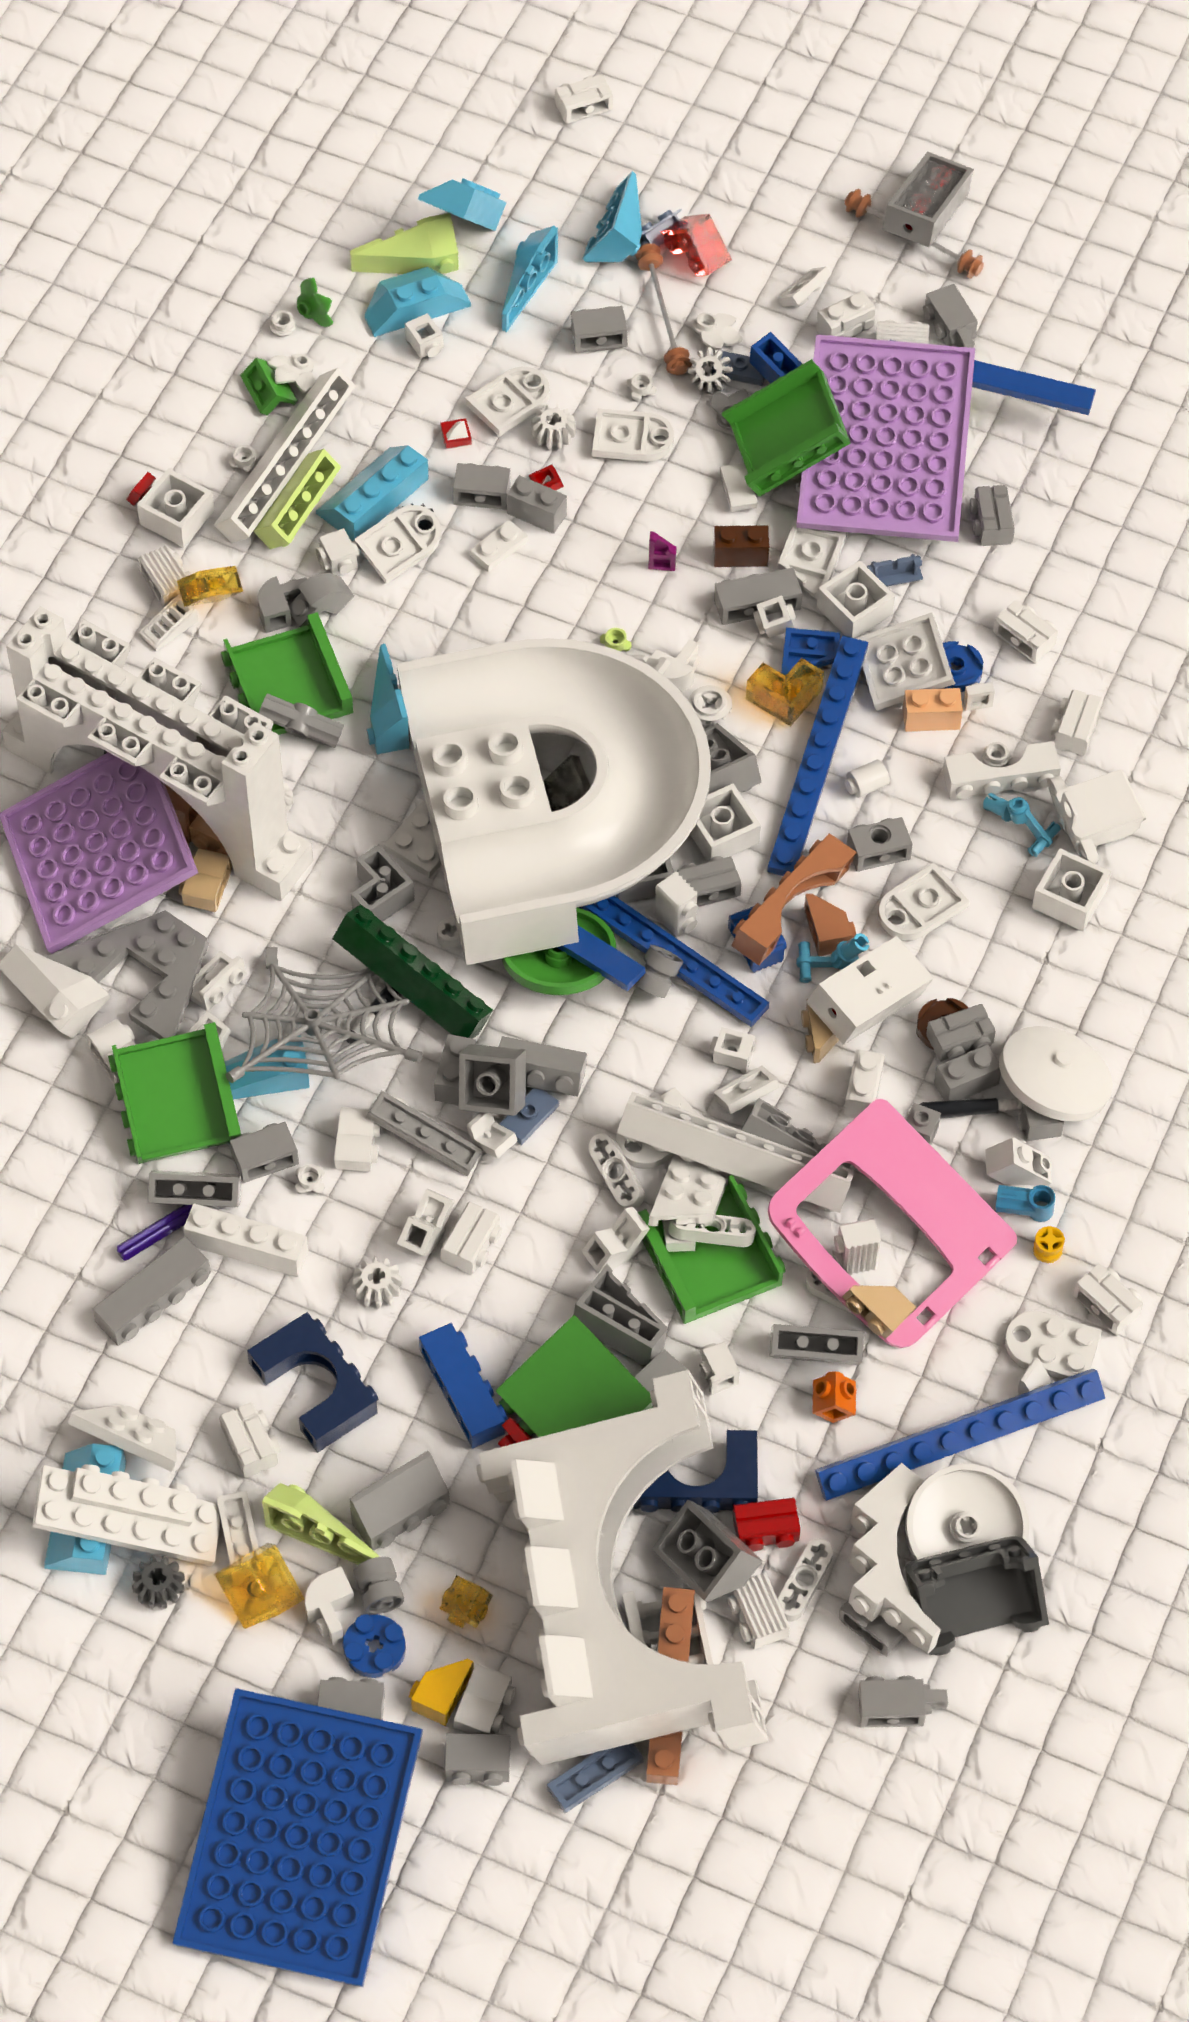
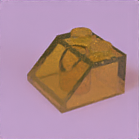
M266 1543L214 1574L243 1629L278 1616L305 1600L275 1544Z

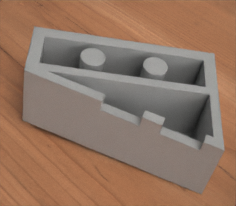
M606 1264L576 1302L573 1315L601 1342L645 1367L664 1349L668 1327L644 1302L640 1303L631 1294L630 1287L626 1283L622 1284L612 1274L613 1270Z

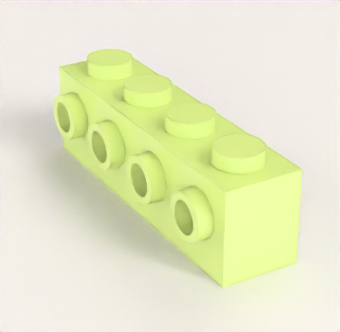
M325 449L308 453L253 532L269 549L280 546L285 547L290 544L302 524L307 520L308 515L320 501L325 490L333 482L341 466Z

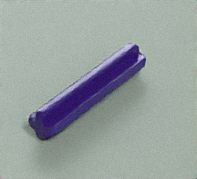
M182 1205L116 1247L119 1256L124 1261H127L184 1226L192 1205Z

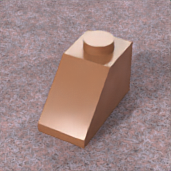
M811 893L805 894L804 911L817 955L832 954L840 942L848 941L856 935L855 925L853 921H848L846 911Z

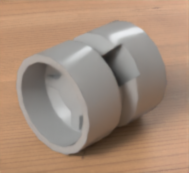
M650 945L643 958L646 962L644 966L645 974L635 985L654 996L665 998L672 985L670 977L677 976L683 960L662 947Z
M376 1557L356 1566L354 1575L358 1588L363 1591L361 1598L366 1613L372 1615L383 1614L403 1604L404 1596L399 1582L395 1581L397 1574L391 1558Z

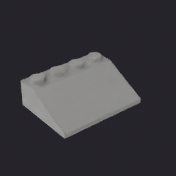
M718 723L704 729L708 740L711 762L708 794L734 783L739 793L748 791L753 786L762 783L756 755Z

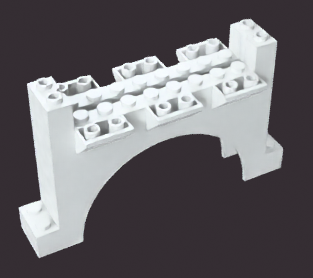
M40 606L6 645L18 705V712L2 730L6 750L50 774L54 771L56 751L63 746L74 744L101 748L135 767L140 766L174 790L205 820L224 846L236 877L282 902L313 862L311 842L288 830L279 735L271 731L273 721L226 695L213 711L207 715L194 708L202 687L200 681L155 657L137 677L123 669L131 649V644L85 619L67 638L64 618Z
M689 1370L653 1378L654 1390L650 1391V1397L654 1408L479 1453L480 1464L476 1465V1470L480 1483H485L489 1494L493 1493L500 1503L514 1499L517 1500L512 1503L514 1515L517 1520L522 1521L525 1531L529 1533L530 1541H526V1547H524L526 1559L522 1560V1568L525 1577L529 1578L530 1589L526 1590L529 1605L531 1608L534 1607L536 1609L538 1617L543 1620L544 1628L540 1629V1636H538L540 1648L536 1649V1656L539 1666L544 1669L545 1678L541 1679L542 1691L545 1698H550L553 1708L521 1715V1727L517 1728L520 1745L522 1747L525 1746L529 1755L534 1756L541 1765L709 1724L711 1730L717 1732L719 1741H724L731 1751L768 1742L756 1679L747 1681L743 1661L714 1665L694 1664L679 1661L654 1651L636 1639L627 1630L617 1608L614 1595L613 1560L615 1548L623 1524L634 1504L644 1491L667 1470L685 1459L713 1449L703 1392Z

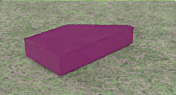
M650 531L648 569L675 571L677 547L654 531Z

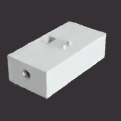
M895 936L819 983L806 1003L839 1041L845 1045L919 998L934 978L905 944Z

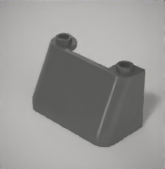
M1004 1537L914 1560L905 1566L911 1596L921 1610L941 1629L936 1646L928 1653L929 1655L948 1654L956 1645L955 1637L1013 1623L1015 1627L1023 1632H1034L1042 1626L1049 1625L1039 1559L1022 1537Z

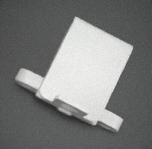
M1121 769L1066 787L1061 776L1048 779V789L1052 796L1053 804L1060 816L1059 820L1064 832L1069 835L1080 857L1092 863L1098 862V853L1095 846L1132 835L1140 828L1141 823L1146 820V816L1124 771Z

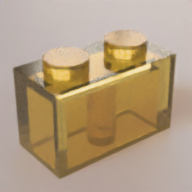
M236 566L202 570L177 580L184 607L219 602L244 592Z

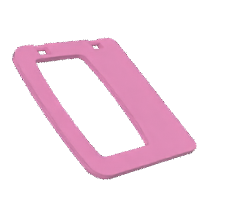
M876 1099L775 1193L768 1205V1216L771 1224L790 1248L826 1288L846 1306V1301L842 1296L853 1285H860L814 1237L797 1215L796 1209L808 1195L843 1163H850L879 1187L925 1234L952 1270L951 1275L886 1339L879 1336L890 1346L905 1348L916 1343L1016 1245L1017 1236L1014 1230L889 1102L884 1099ZM988 1249L994 1256L984 1265L977 1257ZM926 1308L933 1316L922 1325L916 1317ZM854 1314L868 1327V1322L860 1314Z

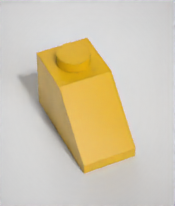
M465 1659L425 1672L421 1681L416 1680L410 1690L409 1698H411L412 1711L446 1726L468 1685L474 1670V1662L470 1659Z

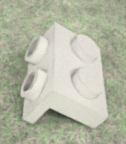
M219 951L200 969L199 974H196L190 1000L206 1011H209L215 1004H219L224 996L235 985L240 984L247 974L243 958L236 956L232 959L222 951Z

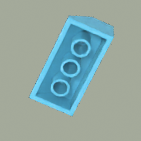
M462 178L461 183L452 179L421 193L418 197V200L496 231L507 203L499 199L500 193Z
M409 445L389 447L316 510V514L337 530L344 528L349 539L354 541L356 537L379 523L429 479L428 459Z
M90 1444L65 1453L62 1469L74 1472L77 1468L90 1464L98 1466L100 1473L111 1475L114 1471L125 1472V1453L123 1449L116 1446ZM50 1532L44 1568L106 1575L111 1544Z

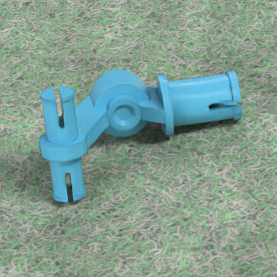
M989 793L988 797L984 799L983 808L985 810L1000 815L1002 820L1006 822L1012 820L1015 824L1025 823L1037 839L1028 848V852L1034 857H1037L1045 847H1049L1053 843V837L1061 830L1059 824L1051 822L1048 828L1044 830L1031 814L1028 802L1021 797L1007 801L996 796L994 793Z
M858 933L850 940L840 942L836 950L832 952L831 957L810 956V943L806 941L798 943L799 957L796 959V964L800 969L799 981L802 983L812 981L811 968L833 967L842 970L859 959L858 954L869 948V945H867L869 943L868 938L864 934Z

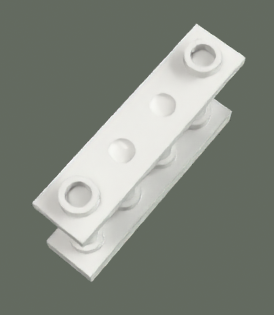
M635 1591L622 1593V1609L627 1630L649 1648H651V1645L658 1644L659 1631L648 1632V1630H642L640 1620H644L645 1616L661 1614L662 1601L643 1604L642 1601H636ZM695 1592L693 1607L695 1625H692L691 1638L698 1637L701 1654L689 1656V1663L714 1665L702 1610L706 1609V1601Z

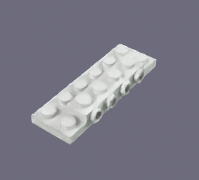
M90 1464L83 1465L74 1472L44 1465L40 1471L32 1527L212 1566L215 1563L221 1518L217 1503L196 1499L197 1494L190 1493L189 1488L185 1485L175 1484L171 1488L159 1486L160 1482L154 1478H143L141 1481L130 1479V1475L126 1472L114 1471L109 1475L100 1473L98 1466Z

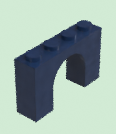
M306 1312L248 1349L247 1354L250 1366L265 1385H268L294 1367L304 1364L321 1366L334 1376L337 1383L333 1393L325 1401L299 1417L300 1431L318 1453L378 1413L377 1401L379 1399L370 1385L365 1386L362 1383L360 1372L353 1363L348 1364L342 1357L344 1353L335 1340L331 1342L325 1335L327 1334L326 1329L319 1319L313 1320L309 1313Z
M727 1430L726 1466L722 1474L715 1481L702 1486H691L678 1481L667 1470L644 1491L634 1504L633 1509H640L643 1512L671 1509V1511L678 1513L686 1501L690 1500L711 1513H717L720 1510H733V1505L757 1502V1430Z

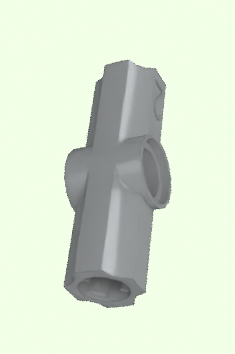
M266 694L259 714L272 720L273 724L284 727L285 731L302 739L309 737L333 748L336 747L344 728V724L319 715L314 708L302 703L292 704L270 694Z

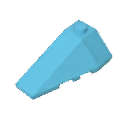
M555 226L530 233L525 242L522 241L518 245L517 256L502 311V330L505 332L509 330L558 262V228Z

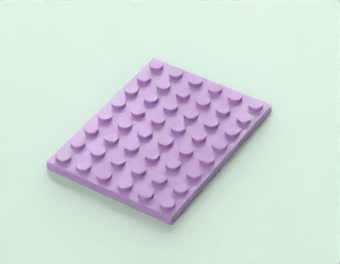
M816 334L813 361L826 376L850 444L802 472L796 528L958 542L975 348Z

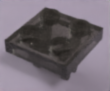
M570 755L543 781L551 812L572 805L582 798L591 787L579 756Z

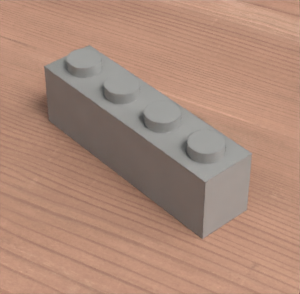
M185 1236L92 1308L95 1322L118 1346L124 1341L133 1339L138 1334L140 1328L148 1322L156 1321L161 1316L163 1310L171 1304L179 1303L184 1298L186 1292L194 1286L202 1285L208 1279L209 1274H211L209 1260Z

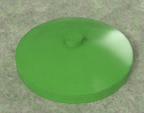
M576 908L578 926L616 949V940L610 927L595 914ZM557 947L502 958L506 971L516 982L532 991L543 994H576L593 988L605 979L601 973L595 972Z

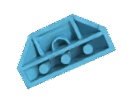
M424 267L380 281L365 313V320L373 336L376 337L405 328L406 322L428 313L433 319L471 307V302L460 283L429 267Z

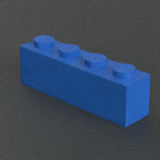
M769 332L753 344L750 349L749 363L770 384L802 364L772 332Z
M451 1322L420 1336L419 1348L473 1449L504 1435L505 1429L501 1425L508 1418L502 1405L496 1406L492 1398L494 1391L489 1381L482 1380L479 1374L481 1368L477 1358L474 1355L469 1356L466 1350L468 1344L461 1330L456 1332Z

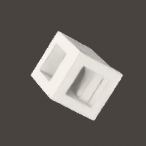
M428 313L405 323V340L412 345L420 358L426 355L428 357H435L440 353L443 348V334Z
M721 1027L719 1036H713L709 1053L713 1054V1063L739 1069L741 1073L746 1074L754 1052L755 1036Z
M725 1341L719 1344L711 1343L700 1349L702 1362L699 1363V1367L705 1380L710 1379L709 1392L711 1395L739 1384L740 1371Z

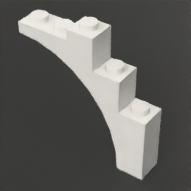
M901 1463L854 1504L849 1522L858 1532L865 1535L853 1545L849 1563L853 1565L857 1572L864 1574V1576L853 1585L848 1603L858 1614L864 1615L871 1622L879 1615L882 1616L889 1626L895 1627L908 1638L912 1645L919 1647L928 1654L935 1648L941 1629L921 1610L911 1596L902 1577L897 1556L898 1528L906 1516L907 1507L914 1492L924 1480Z

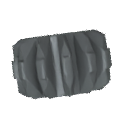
M151 1556V1564L149 1565L140 1562V1571L133 1573L135 1583L132 1585L133 1592L139 1594L138 1601L141 1604L148 1601L149 1608L152 1610L157 1603H161V1607L166 1609L168 1600L177 1604V1594L183 1593L185 1590L184 1584H182L185 1576L184 1572L179 1571V1564L176 1561L169 1564L168 1557L166 1556L160 1562H157L156 1558ZM157 1580H163V1581H164V1583H162V1582L160 1581V1585H154V1584H153L154 1582H155L156 1584H158Z

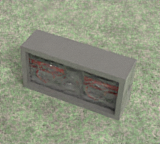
M927 151L887 204L882 230L930 247L969 194L974 169Z

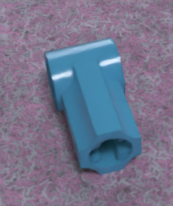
M999 1185L996 1212L1027 1215L1037 1222H1045L1053 1217L1055 1193L1050 1187L1038 1185L1033 1189ZM1038 1201L1046 1202L1048 1205L1038 1206L1035 1203Z

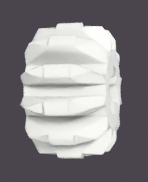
M711 347L707 348V356L701 350H698L697 354L701 359L698 361L695 358H691L690 362L696 365V367L688 368V373L696 374L690 379L691 383L699 382L698 390L700 391L707 385L709 393H713L714 384H716L719 390H723V385L720 381L724 380L729 383L731 379L724 374L733 372L732 367L725 366L730 362V358L727 356L721 359L723 351L720 349L716 351L714 356ZM711 364H714L713 368L716 370V373L714 375L710 373L708 377L704 369L707 365L711 367Z
M547 405L545 411L538 409L536 416L531 420L533 439L537 440L539 446L547 444L548 450L552 446H556L560 450L562 444L569 445L571 438H574L576 434L574 415H570L568 408L560 410L559 405L552 409Z
M374 1256L371 1264L363 1260L361 1268H355L353 1272L354 1279L351 1281L352 1289L356 1290L355 1297L357 1300L364 1299L366 1307L375 1302L378 1309H380L383 1301L391 1305L393 1297H399L401 1293L400 1286L403 1284L402 1276L398 1275L399 1268L397 1265L390 1266L388 1258L379 1263L376 1256Z

